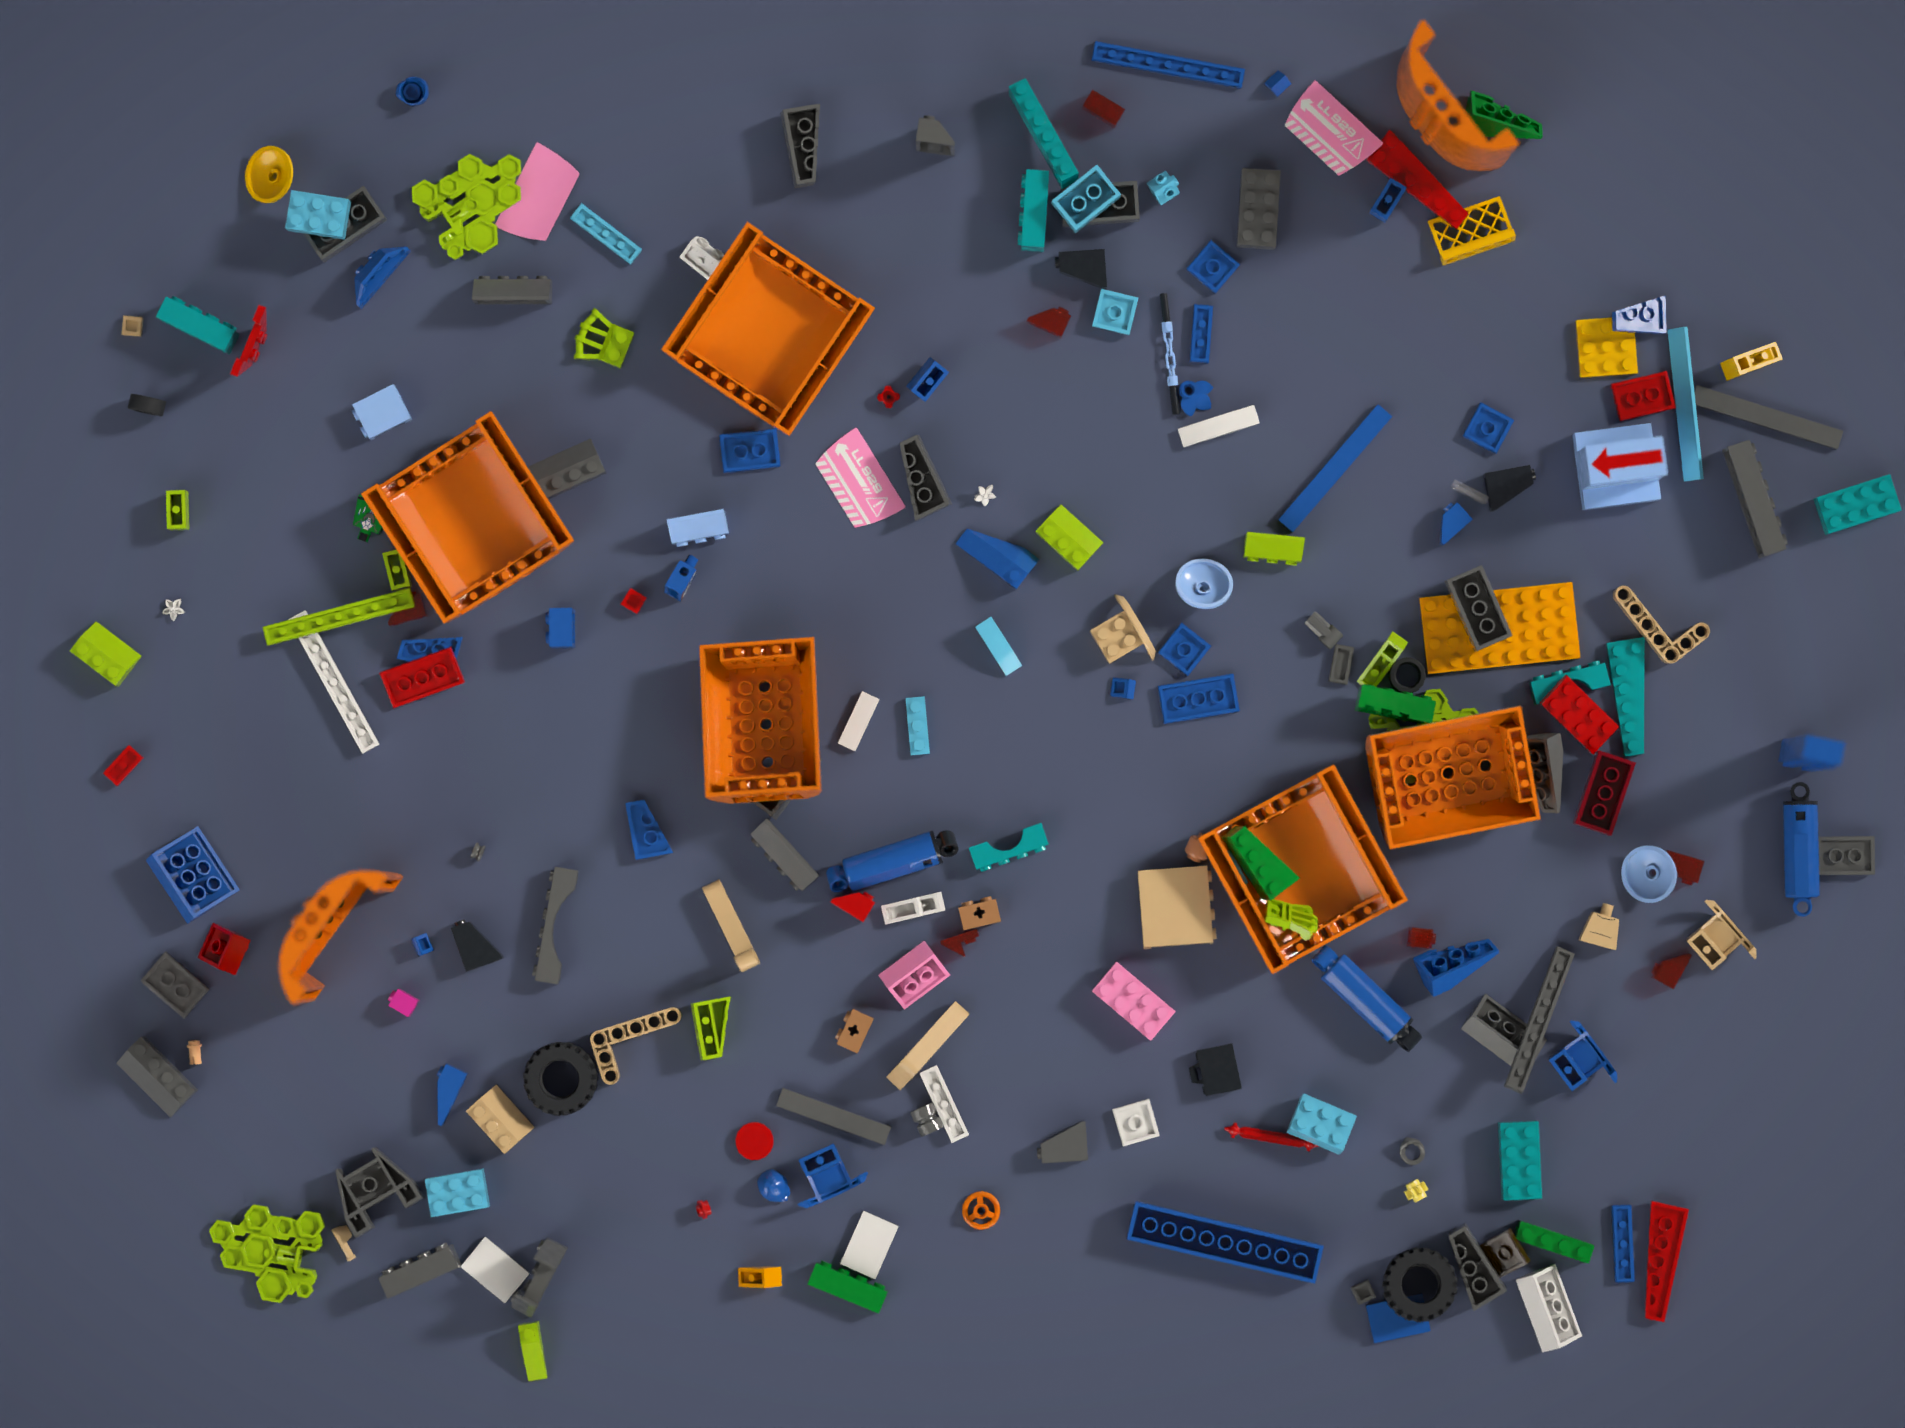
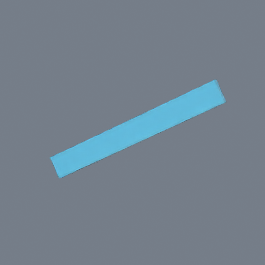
M1688 327L1668 329L1684 482L1704 479Z

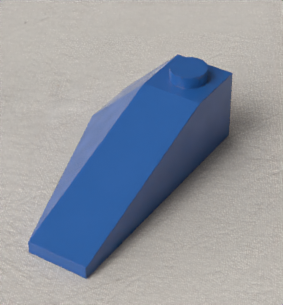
M966 529L956 542L957 546L1016 590L1040 560L1023 547L970 529Z
M1490 939L1467 943L1464 947L1459 948L1450 946L1448 950L1438 952L1436 949L1429 950L1414 957L1413 961L1424 986L1435 997L1452 989L1499 954V950Z

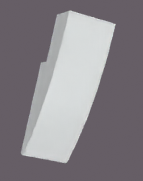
M941 892L881 906L885 925L945 911Z

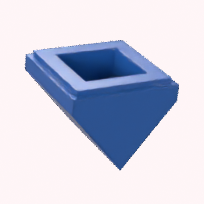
M1279 70L1264 83L1277 97L1291 85L1286 75Z
M427 933L411 939L418 957L434 951Z

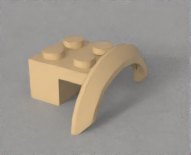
M1115 594L1117 602L1124 611L1091 629V635L1108 664L1123 657L1144 644L1147 653L1153 661L1156 650L1127 600L1123 596Z
M1705 900L1715 915L1686 939L1690 946L1711 970L1727 958L1726 956L1740 944L1756 959V948L1715 901Z

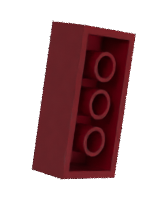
M1600 750L1597 751L1572 824L1612 836L1636 762Z

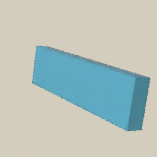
M582 203L570 217L572 221L630 265L642 251L639 246Z

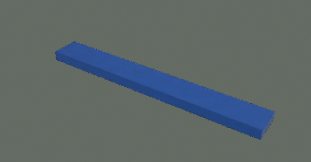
M1095 41L1091 60L1242 89L1245 73L1243 68Z
M1378 404L1278 521L1293 533L1392 416Z

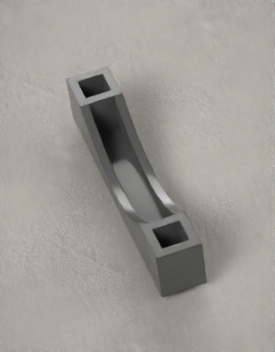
M555 867L550 872L549 881L552 882L551 889H547L546 900L549 903L548 908H544L542 919H545V925L540 928L539 933L542 943L541 946H537L536 957H539L538 965H534L532 976H536L535 981L559 984L562 964L554 947V923L561 905L576 890L578 870Z

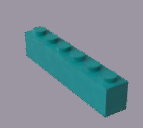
M1024 78L1010 85L1009 96L1061 189L1072 185L1079 179V172L1027 79Z

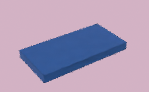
M1234 673L1158 686L1164 724L1240 712Z

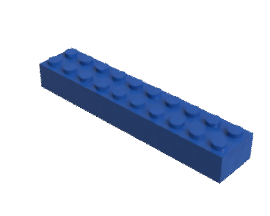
M1136 1200L1126 1237L1127 1240L1314 1284L1324 1248L1322 1244Z

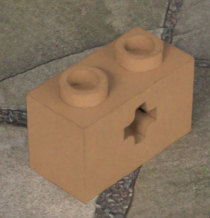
M989 896L981 898V903L973 904V900L961 903L962 907H959L963 930L1001 922L996 899L992 900V897ZM977 907L985 910L982 918H978L977 915L974 916L973 912H976Z
M855 1009L852 1012L847 1011L843 1020L846 1022L844 1029H839L835 1037L838 1040L837 1044L858 1054L874 1018ZM856 1025L859 1033H855L852 1036L848 1028Z

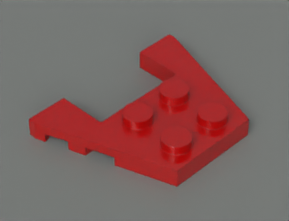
M258 305L252 320L255 322L240 359L236 358L230 372L231 375L238 377L251 367L253 362H257L259 358V347L261 344L264 345L267 339V334H265L267 330L266 307Z

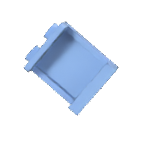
M394 384L352 404L354 409L351 411L356 421L360 419L363 425L360 429L364 437H369L370 440L404 422L407 423L412 420Z

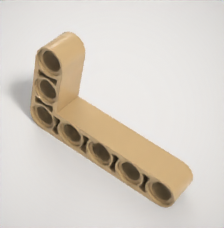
M1620 586L1613 592L1615 602L1658 657L1666 664L1677 662L1710 634V628L1707 624L1697 623L1672 642L1628 586ZM1621 589L1627 592L1625 600H1621L1618 597V591ZM1631 605L1638 606L1639 613L1637 615L1631 614ZM1643 620H1648L1651 623L1649 630L1642 628ZM1698 626L1705 630L1703 637H1699L1696 634ZM1655 635L1662 637L1663 642L1661 645L1654 643ZM1683 638L1688 639L1690 642L1687 649L1683 648L1680 644ZM1667 650H1672L1675 654L1674 659L1671 661L1665 656Z
M718 879L702 887L735 955L734 959L740 971L744 972L760 964L757 954L721 881Z
M955 1001L886 1078L901 1090L967 1018L969 1013Z
M670 1007L595 1031L590 1037V1042L603 1082L612 1085L618 1082L620 1078V1072L611 1044L675 1025L682 1018L681 1011L676 1007ZM669 1011L677 1012L678 1019L676 1021L668 1019ZM652 1016L659 1018L660 1023L657 1027H652L649 1024ZM638 1022L641 1025L639 1033H634L631 1030L632 1023ZM615 1028H620L623 1031V1036L620 1039L613 1036ZM596 1034L604 1036L603 1044L595 1043L594 1037ZM602 1052H607L610 1055L608 1063L600 1060ZM607 1071L615 1072L616 1079L614 1081L607 1080Z

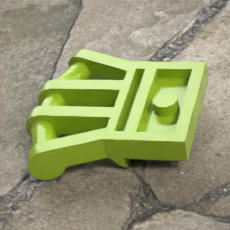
M593 308L591 310L592 313L584 322L580 323V331L574 338L576 340L574 359H598L621 369L635 333L610 323L596 308ZM599 318L609 330L605 332L590 325ZM587 331L605 337L603 345L586 339ZM583 343L600 349L599 354H583Z
M1276 899L1266 901V923L1271 926H1281L1282 931L1291 929L1299 933L1304 940H1309L1313 933L1317 932L1318 918L1313 915V909L1309 905L1290 904Z

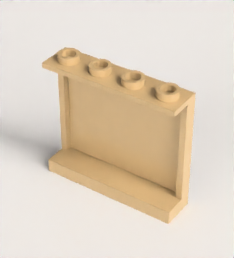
M1207 866L1138 871L1143 949L1163 946L1213 944V939H1216V928H1212L1215 912L1210 907V901H1213V890H1209L1212 874L1211 871L1207 870Z

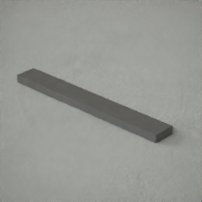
M1696 385L1695 387L1696 406L1836 450L1839 447L1843 434L1842 430Z
M1558 946L1555 948L1504 1087L1520 1094L1524 1092L1574 958V953Z

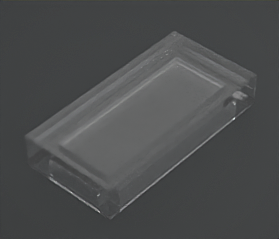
M1454 480L1450 486L1452 489L1481 504H1485L1489 498L1457 480Z

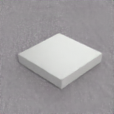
M1149 1099L1112 1109L1123 1146L1160 1136Z

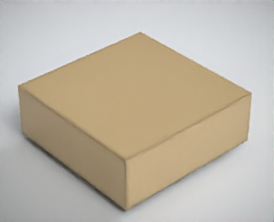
M123 316L121 335L142 337L143 317Z

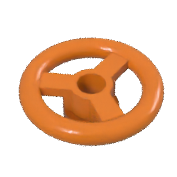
M985 1191L974 1192L965 1199L962 1206V1215L965 1222L972 1228L978 1230L988 1229L998 1221L1000 1205L992 1194ZM983 1197L993 1203L995 1212L989 1211L988 1206L983 1203ZM977 1198V1205L974 1207V1212L971 1215H968V1206L973 1199ZM983 1207L985 1209V1212L983 1214H979L977 1211L978 1208ZM987 1216L992 1218L985 1224H978L973 1221L975 1218L984 1219Z

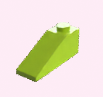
M1392 631L1356 682L1361 685L1369 684L1377 687L1403 652L1408 642Z
M539 1321L519 1324L518 1330L528 1381L548 1378Z

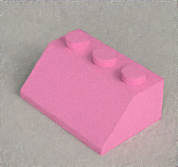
M923 941L878 976L905 1010L949 977L950 974L927 943Z

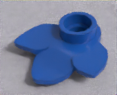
M1202 380L1196 383L1193 381L1183 382L1179 387L1183 411L1191 417L1196 408L1199 410H1210L1211 400L1207 394L1212 391L1213 386ZM1190 387L1192 393L1187 394L1185 388Z

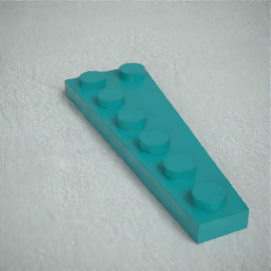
M1642 637L1606 643L1624 757L1644 754L1645 639Z

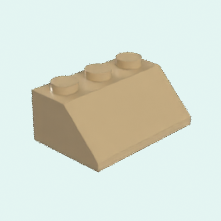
M497 1084L466 1110L504 1154L535 1128Z

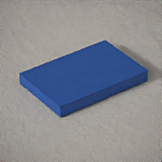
M776 428L719 435L723 473L781 467Z
M1423 1293L1406 1296L1413 1302L1424 1303ZM1387 1301L1366 1305L1374 1343L1431 1331L1429 1321L1415 1322L1405 1320V1318L1398 1316L1388 1306Z

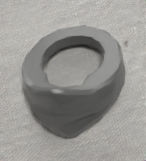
M1406 1137L1400 1145V1157L1407 1164H1419L1425 1157L1423 1144L1415 1138ZM1409 1144H1414L1420 1149V1156L1415 1160H1410L1405 1155V1147Z

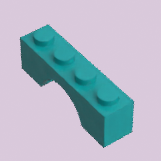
M1598 660L1588 663L1589 667L1583 669L1579 665L1571 667L1570 672L1563 673L1562 670L1552 672V677L1544 678V675L1533 677V681L1529 682L1534 705L1540 704L1541 700L1564 675H1567L1571 680L1584 683L1589 690L1611 685L1606 664H1600Z
M1042 823L1024 828L1020 843L1011 850H997L988 842L969 847L976 870L980 868L981 872L991 869V864L998 862L1000 866L1009 863V858L1016 856L1017 859L1028 856L1027 852L1035 850V853L1046 850L1045 846L1049 845Z

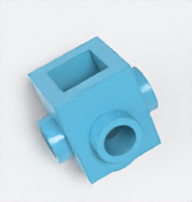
M1166 170L1147 182L1152 195L1160 205L1180 194L1177 188L1179 185L1174 175L1170 176Z

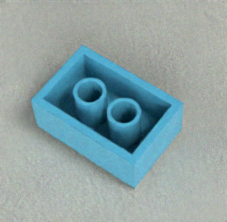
M1096 165L1054 198L1051 204L1072 230L1077 233L1117 201L1121 194L1099 166Z
M291 190L285 228L292 232L345 240L351 201L346 198Z
M1303 1093L1286 1133L1340 1155L1345 1148L1357 1116Z
M484 1168L425 1179L431 1217L490 1207Z

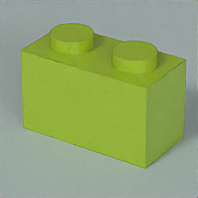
M186 490L166 491L168 530H189V495Z
M397 549L382 553L391 590L395 592L412 587L408 567Z

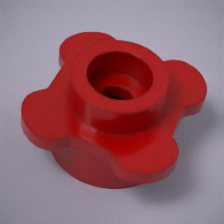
M885 386L884 391L877 395V399L880 402L882 401L886 408L890 409L893 407V403L900 399V394L895 393L891 386Z
M707 1200L697 1201L696 1205L697 1214L703 1219L711 1215V1208Z

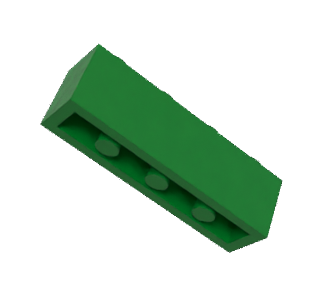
M1521 1220L1518 1221L1514 1233L1518 1241L1588 1264L1595 1246L1591 1243Z
M826 1261L816 1262L807 1285L876 1313L880 1312L888 1290H885L886 1286L877 1282L874 1285L867 1282V1278L860 1275L853 1277L849 1275L850 1271L840 1267L838 1270L831 1268L832 1264Z

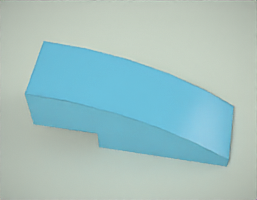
M992 617L975 626L1006 676L1022 666Z

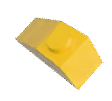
M1773 342L1721 362L1720 365L1728 381L1783 360L1777 343Z

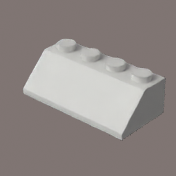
M1556 1264L1516 1279L1542 1352L1561 1348L1582 1337Z

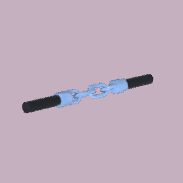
M1163 293L1160 294L1163 320L1161 324L1167 351L1165 355L1166 367L1169 371L1167 381L1170 388L1172 415H1178L1180 410L1177 391L1178 377L1175 375L1176 361L1172 350L1173 328L1172 322H1170L1168 294ZM1170 332V338L1166 339V333ZM1168 356H1172L1173 365H1169Z

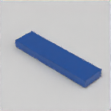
M1631 1204L1611 1205L1615 1283L1635 1282Z

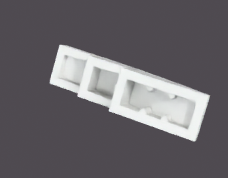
M1252 405L1180 428L1178 432L1183 447H1188L1202 441L1239 431L1260 422L1255 406Z

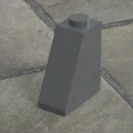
M1081 1121L1040 1143L1041 1148H1037L1038 1159H1042V1163L1088 1160L1086 1122Z

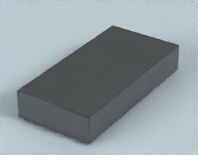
M1335 644L1328 682L1348 685L1354 647Z

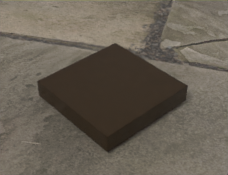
M1511 1229L1492 1237L1480 1245L1500 1278L1531 1261Z

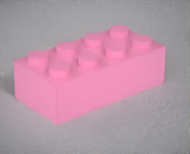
M1118 962L1114 963L1092 989L1093 993L1150 1041L1176 1012Z

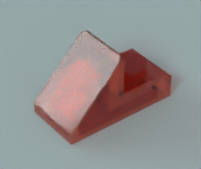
M977 929L941 940L940 942L941 945L966 957L961 942L965 941V944L975 942V937H978L979 934Z

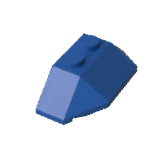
M381 248L377 252L374 250L367 258L369 260L365 266L361 265L356 270V276L354 277L356 305L362 309L408 256L411 252L409 248Z

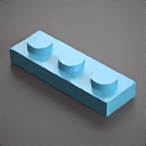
M925 696L906 698L911 756L930 754Z

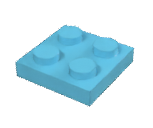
M1101 289L1092 327L1130 335L1138 297Z

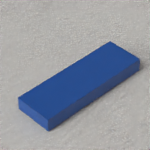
M1194 304L1190 362L1209 363L1213 315L1212 305Z

